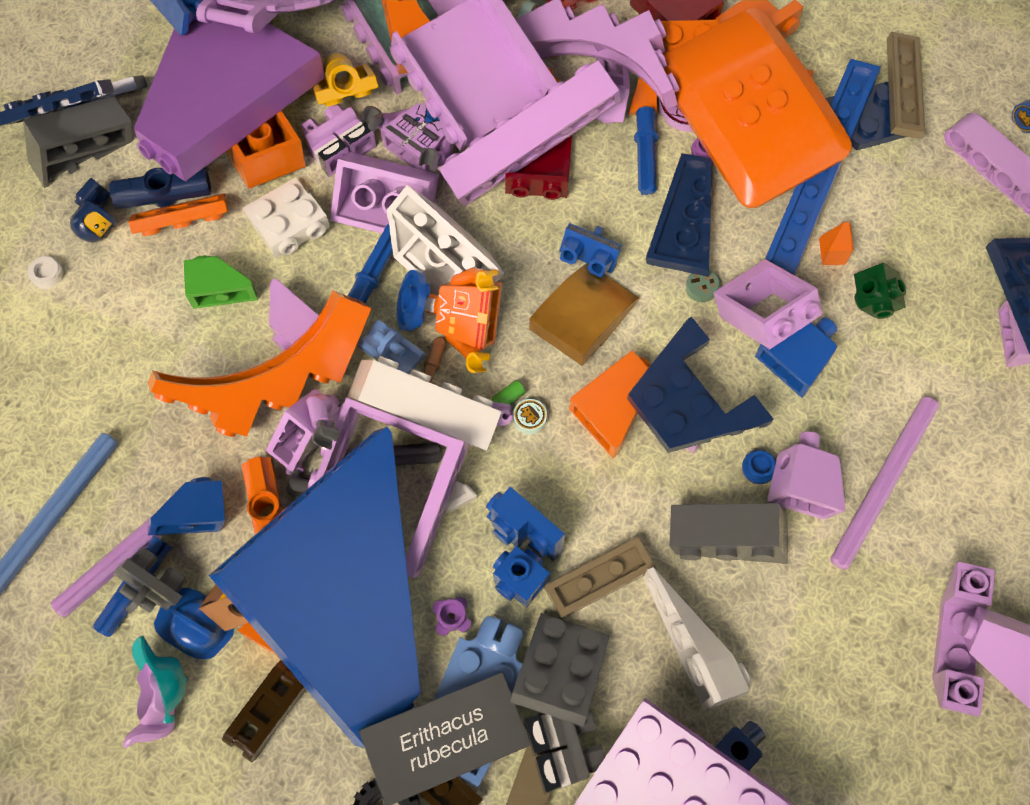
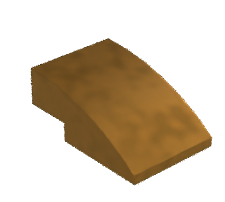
M588 263L571 274L529 318L530 331L581 366L585 364L598 346H602L639 300L638 296L606 275L598 277L591 274L587 269Z

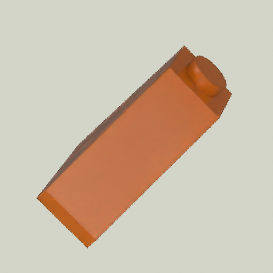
M633 350L570 398L569 410L612 458L619 454L638 415L627 400L628 393L651 366L644 357L639 358Z

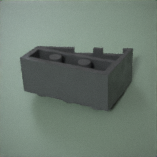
M115 96L23 120L28 163L44 188L52 184L50 179L67 170L69 174L78 171L79 169L76 165L94 156L97 161L132 142L131 120Z
M779 503L671 505L669 546L676 555H680V558L684 560H700L701 557H708L725 561L744 560L788 564V523Z

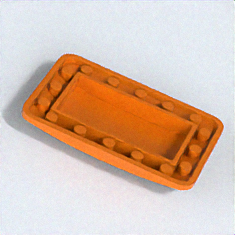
M756 8L746 9L663 55L667 66L663 69L666 75L673 74L679 87V91L675 92L678 103L677 107L733 194L743 206L747 208L760 207L848 157L852 148V142L847 132L801 61L763 11Z

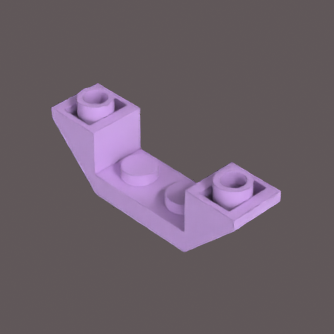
M959 561L954 566L940 604L932 675L940 708L976 717L981 716L984 678L974 676L976 659L968 651L964 637H962V629L967 617H973L978 606L986 609L992 605L994 569Z

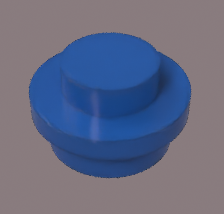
M755 450L745 456L742 462V472L750 482L766 484L772 480L776 461L768 452Z

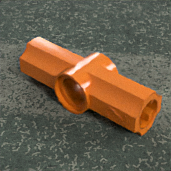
M259 456L248 459L247 462L241 464L248 496L247 510L252 518L255 534L284 510L271 457ZM274 505V510L270 515L266 517L259 516L260 510L264 506Z

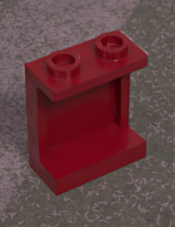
M572 135L516 173L507 172L505 174V194H512L519 198L529 195L543 196L549 200H556L560 197L567 198Z

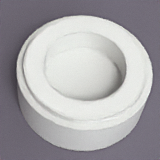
M42 256L35 259L28 268L30 280L42 289L56 286L62 280L64 274L61 264L51 256Z

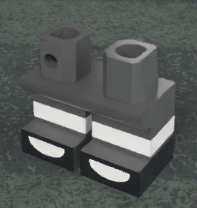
M591 709L588 711L584 727L547 714L524 719V726L531 744L533 756L566 747V749L535 757V764L544 795L587 780L590 777L589 774L596 772L605 759V753L601 744L582 750L579 742V735L596 730Z

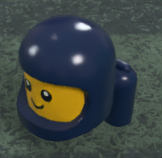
M92 178L76 193L75 203L79 207L70 218V228L83 241L95 243L100 241L109 229L116 226L118 221L103 209L108 198L111 196L110 192Z

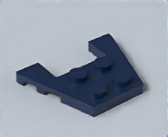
M692 317L686 320L628 393L627 400L668 453L711 442V439L722 436L738 435L745 430L759 427V429L769 426L774 420L755 395L728 413H724L684 362V360L706 347L710 341Z

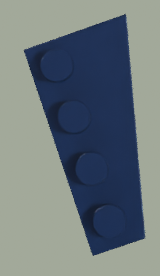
M681 153L646 255L647 264L709 277L712 190L711 158Z

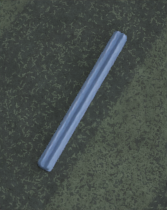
M101 433L1 558L0 595L118 446L114 438L106 433Z

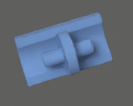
M379 319L357 343L358 348L376 361H378L379 356L399 363L397 370L410 374L411 370H414L425 357L422 350L402 337L401 333L397 330L391 329Z

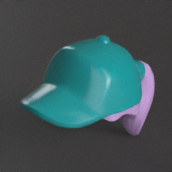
M143 635L139 636L132 646V655L140 670L137 675V681L141 689L137 703V715L140 724L126 735L123 741L124 748L137 742L155 741L172 733L175 728V708L182 701L186 692V683L188 682V677L184 674L180 661L173 656H156Z

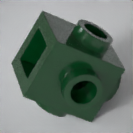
M883 262L854 274L856 286L854 299L859 310L874 318L884 319L892 316L895 311L906 308L904 299L906 286L900 277V272Z

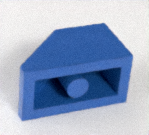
M199 477L192 479L190 482H185L150 518L147 528L148 536L221 531L225 522L222 481H212L208 477Z

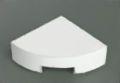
M456 481L445 508V513L448 514L476 500L477 495L468 485Z

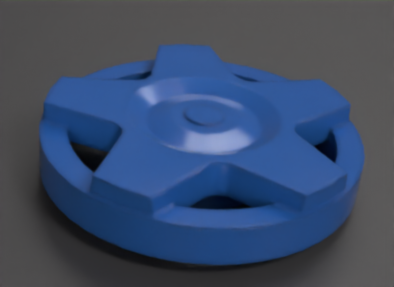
M411 269L408 271L399 290L396 317L398 326L403 331L411 332L416 327H421L424 321V307L430 295V284L426 283L424 272Z

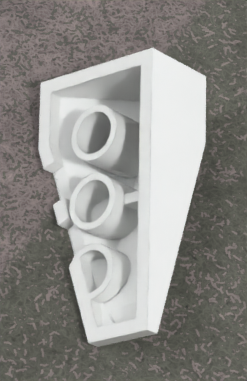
M654 567L647 569L643 578L703 712L748 693L750 690L747 685L750 684V677L745 666L742 663L737 664L734 655Z

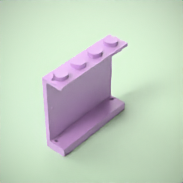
M466 0L402 38L397 31L392 33L390 48L392 57L398 65L403 64L409 73L407 77L415 91H421L426 99L425 105L433 118L438 117L444 126L443 133L450 144L455 143L460 151L468 147L475 138L482 135L486 136L496 130L497 124L508 117L513 118L521 113L522 108L530 101L540 100L549 94L550 88L557 84L503 0Z

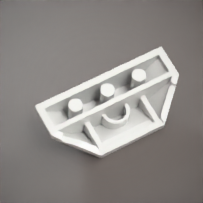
M409 185L402 190L386 210L394 258L409 271L415 269L424 272L426 283L430 284V291L434 294L439 295L441 285L450 282L453 275L471 267L484 270L497 269L498 275H493L492 280L495 282L505 273L488 250L444 210Z

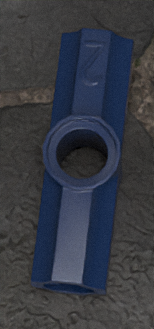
M206 167L187 181H183L175 174H168L163 168H152L144 176L115 180L109 183V191L115 209L155 204L157 207L162 208L174 205L177 200L208 196L212 193L209 173Z

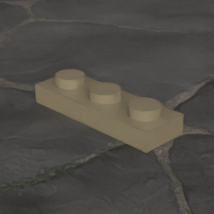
M636 537L544 585V589L560 619H564L643 577L647 569L656 568L640 538Z

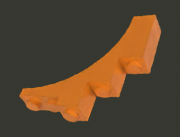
M332 290L325 307L309 329L290 347L272 359L241 372L214 377H184L152 370L148 380L149 389L154 393V397L160 401L174 404L175 400L188 404L187 407L201 414H208L211 411L209 417L214 427H216V431L223 435L235 437L236 434L247 437L262 399L265 405L273 409L282 410L283 407H291L298 402L309 373L311 378L328 384L330 380L341 383L372 308L363 301Z

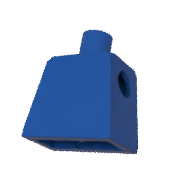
M823 317L816 325L809 323L772 349H768L760 344L755 357L803 398L837 349L836 343L830 339L837 332V326L829 318Z

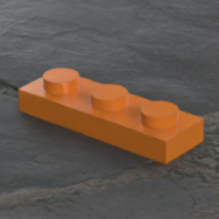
M223 193L132 214L128 223L132 234L141 232L143 236H149L159 233L161 228L173 225L175 229L191 225L192 220L204 218L205 221L220 219L223 217V213H227L229 205L226 194Z

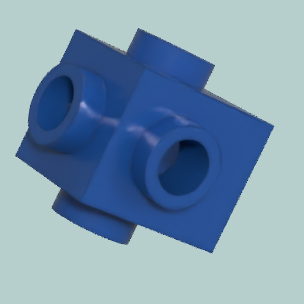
M515 546L510 553L504 551L493 565L495 569L493 578L497 584L494 588L507 600L512 601L515 598L527 608L544 588V585L549 582L550 572L541 566L543 561L533 551L529 549L522 551L519 547ZM516 573H521V574H523V575H522V576H516V575H514V574H516Z

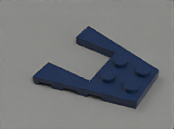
M144 75L116 82H111L110 79L98 80L67 91L63 89L36 94L32 96V99L17 100L4 104L5 110L0 112V126L21 123L23 120L118 96L135 89L146 88L147 83Z
M994 238L986 246V250L1030 354V238Z

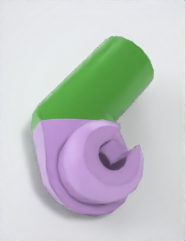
M518 380L513 381L491 399L493 401L491 408L501 411L497 423L498 426L510 424L513 419L512 403L526 393Z

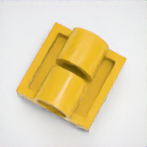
M334 53L324 61L323 70L325 78L312 87L319 105L325 103V106H333L343 102L342 98L354 95L356 98L370 95L372 89L378 88L375 74L368 63L354 67L346 55ZM347 71L344 77L335 78L338 72Z

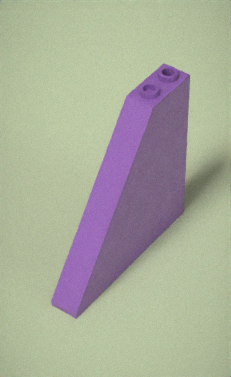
M228 7L225 10L243 15L249 12L233 7ZM197 18L189 23V29L184 35H180L174 29L134 127L139 141L137 143L139 151L148 160L153 159L158 162L168 174H175L183 181H187L323 80L325 75L320 53L270 23L257 34L246 32L242 27L212 21L210 24L199 22Z

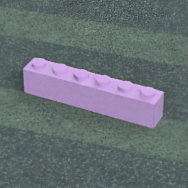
M599 60L593 64L583 65L576 71L574 77L565 83L561 81L555 84L548 91L549 94L540 100L530 101L522 108L521 113L513 118L508 117L497 124L496 130L487 136L482 135L475 138L470 143L468 149L460 154H452L445 159L444 165L438 169L463 206L470 204L504 181L507 172L516 173L621 102L619 89Z

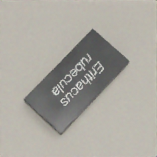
M503 672L358 731L385 805L398 803L531 746L514 703L510 702L511 693Z

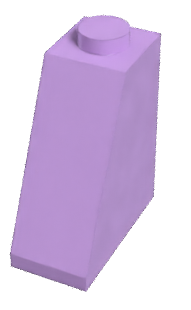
M978 606L974 616L967 617L962 629V637H964L969 653L1030 709V625Z

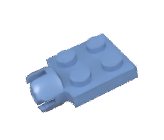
M494 616L484 618L477 636L472 641L459 638L434 700L502 672L512 695L523 664L517 659V652L524 637L523 630L508 622L499 642L497 638L504 620Z

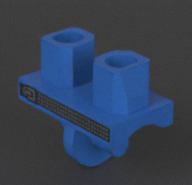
M569 223L565 229L559 250L561 252L560 260L570 265L575 264L577 260L588 263L587 269L590 273L602 277L606 272L612 274L623 245L602 237L603 227L597 226L594 233Z

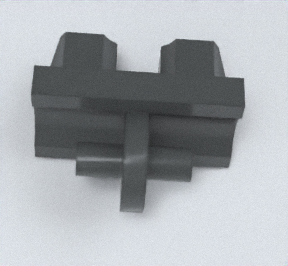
M141 548L130 559L127 558L113 572L115 576L126 582L119 593L129 599L125 606V610L129 613L134 612L138 606L150 613L156 604L165 610H168L172 605H177L182 598L179 591L186 577L170 567L166 569L160 579L150 574L149 570L158 558L146 548Z

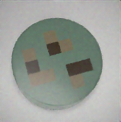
M709 270V277L691 273L686 282V292L694 301H711L715 297L714 292L719 289V279L711 270Z

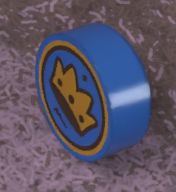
M1030 100L1016 105L1012 111L1013 123L1024 133H1030Z

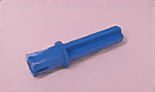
M647 106L641 107L636 111L637 132L634 134V141L637 143L638 190L641 195L654 194L657 190L655 142L659 138L658 133L655 131L656 112L654 108Z
M389 224L385 227L362 271L355 274L356 281L347 295L363 301L365 304L373 289L379 287L377 281L393 254Z
M154 535L146 549L158 558L149 570V573L156 577L154 575L155 571L173 547ZM124 581L93 624V628L104 636H112L128 613L125 610V606L129 599L119 593L126 584Z

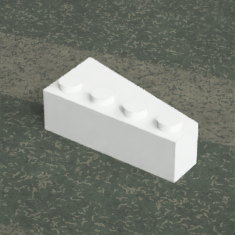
M379 356L378 361L361 360L347 398L366 403L378 410L402 417L405 420L487 451L501 415V411L491 408L493 401L478 395H474L471 400L462 396L463 389L443 382L442 387L429 383L431 376L413 369L409 375L397 370L399 363Z

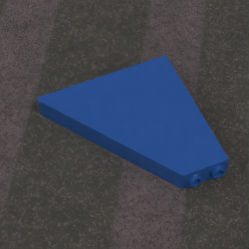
M384 427L370 434L208 575L355 746L362 748L364 746L358 731L413 709V701L421 694L392 432L388 427Z

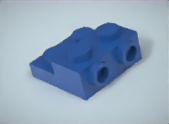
M511 486L503 494L497 492L486 505V508L490 511L487 518L495 528L492 531L493 534L504 545L508 546L512 543L514 546L520 547L528 539L530 541L528 546L536 555L542 559L547 556L553 562L563 552L565 533Z

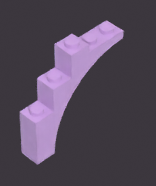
M552 0L515 19L541 59L562 55H582L616 63L630 70L647 83L660 98L666 110L678 105L675 92L679 91L677 82L672 73L666 75L663 69L667 66V63L662 54L665 51L662 39L667 37L660 19L654 21L649 10L619 24L614 12L608 14L604 4L574 17L570 6L564 8L561 0Z

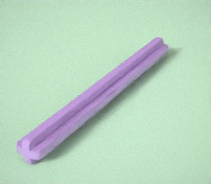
M924 396L919 401L830 558L833 565L843 570L850 567L939 408L938 401L929 396Z

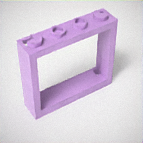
M346 398L344 404H341L338 413L335 412L333 422L336 423L335 429L339 430V438L337 441L333 440L331 450L324 447L321 448L323 459L319 470L315 469L309 479L308 488L344 458L360 414L447 446L406 555L407 575L412 578L418 577L424 567L469 443Z

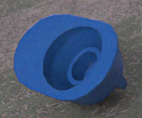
M181 588L179 594L182 595V598L177 605H172L168 610L162 607L159 608L154 621L155 630L164 641L186 655L196 659H211L231 640L234 635V628L224 631L199 609L207 596L191 588Z

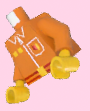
M471 267L452 276L450 282L441 285L439 295L430 293L425 302L424 312L437 314L436 331L444 335L445 339L466 359L467 370L471 373H486L482 361H489L490 354L481 352V350L495 343L502 282L492 280L493 275H498L497 269L484 270Z

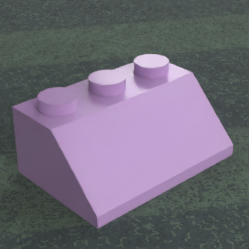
M349 152L337 161L330 221L383 233L385 227L389 224L386 210L407 185L435 203L440 174Z

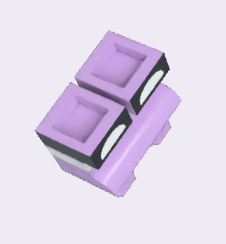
M339 104L329 106L324 113L328 121L322 125H319L315 119H309L301 124L309 153L328 177L336 173L337 161L340 157L349 152L365 155L376 148L374 132L368 128V124L366 122L362 123L351 107L344 109Z

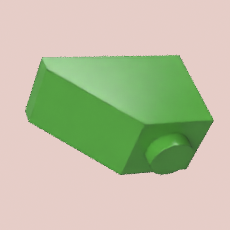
M202 255L194 259L183 260L185 296L193 309L258 300L257 292L251 280L217 256Z

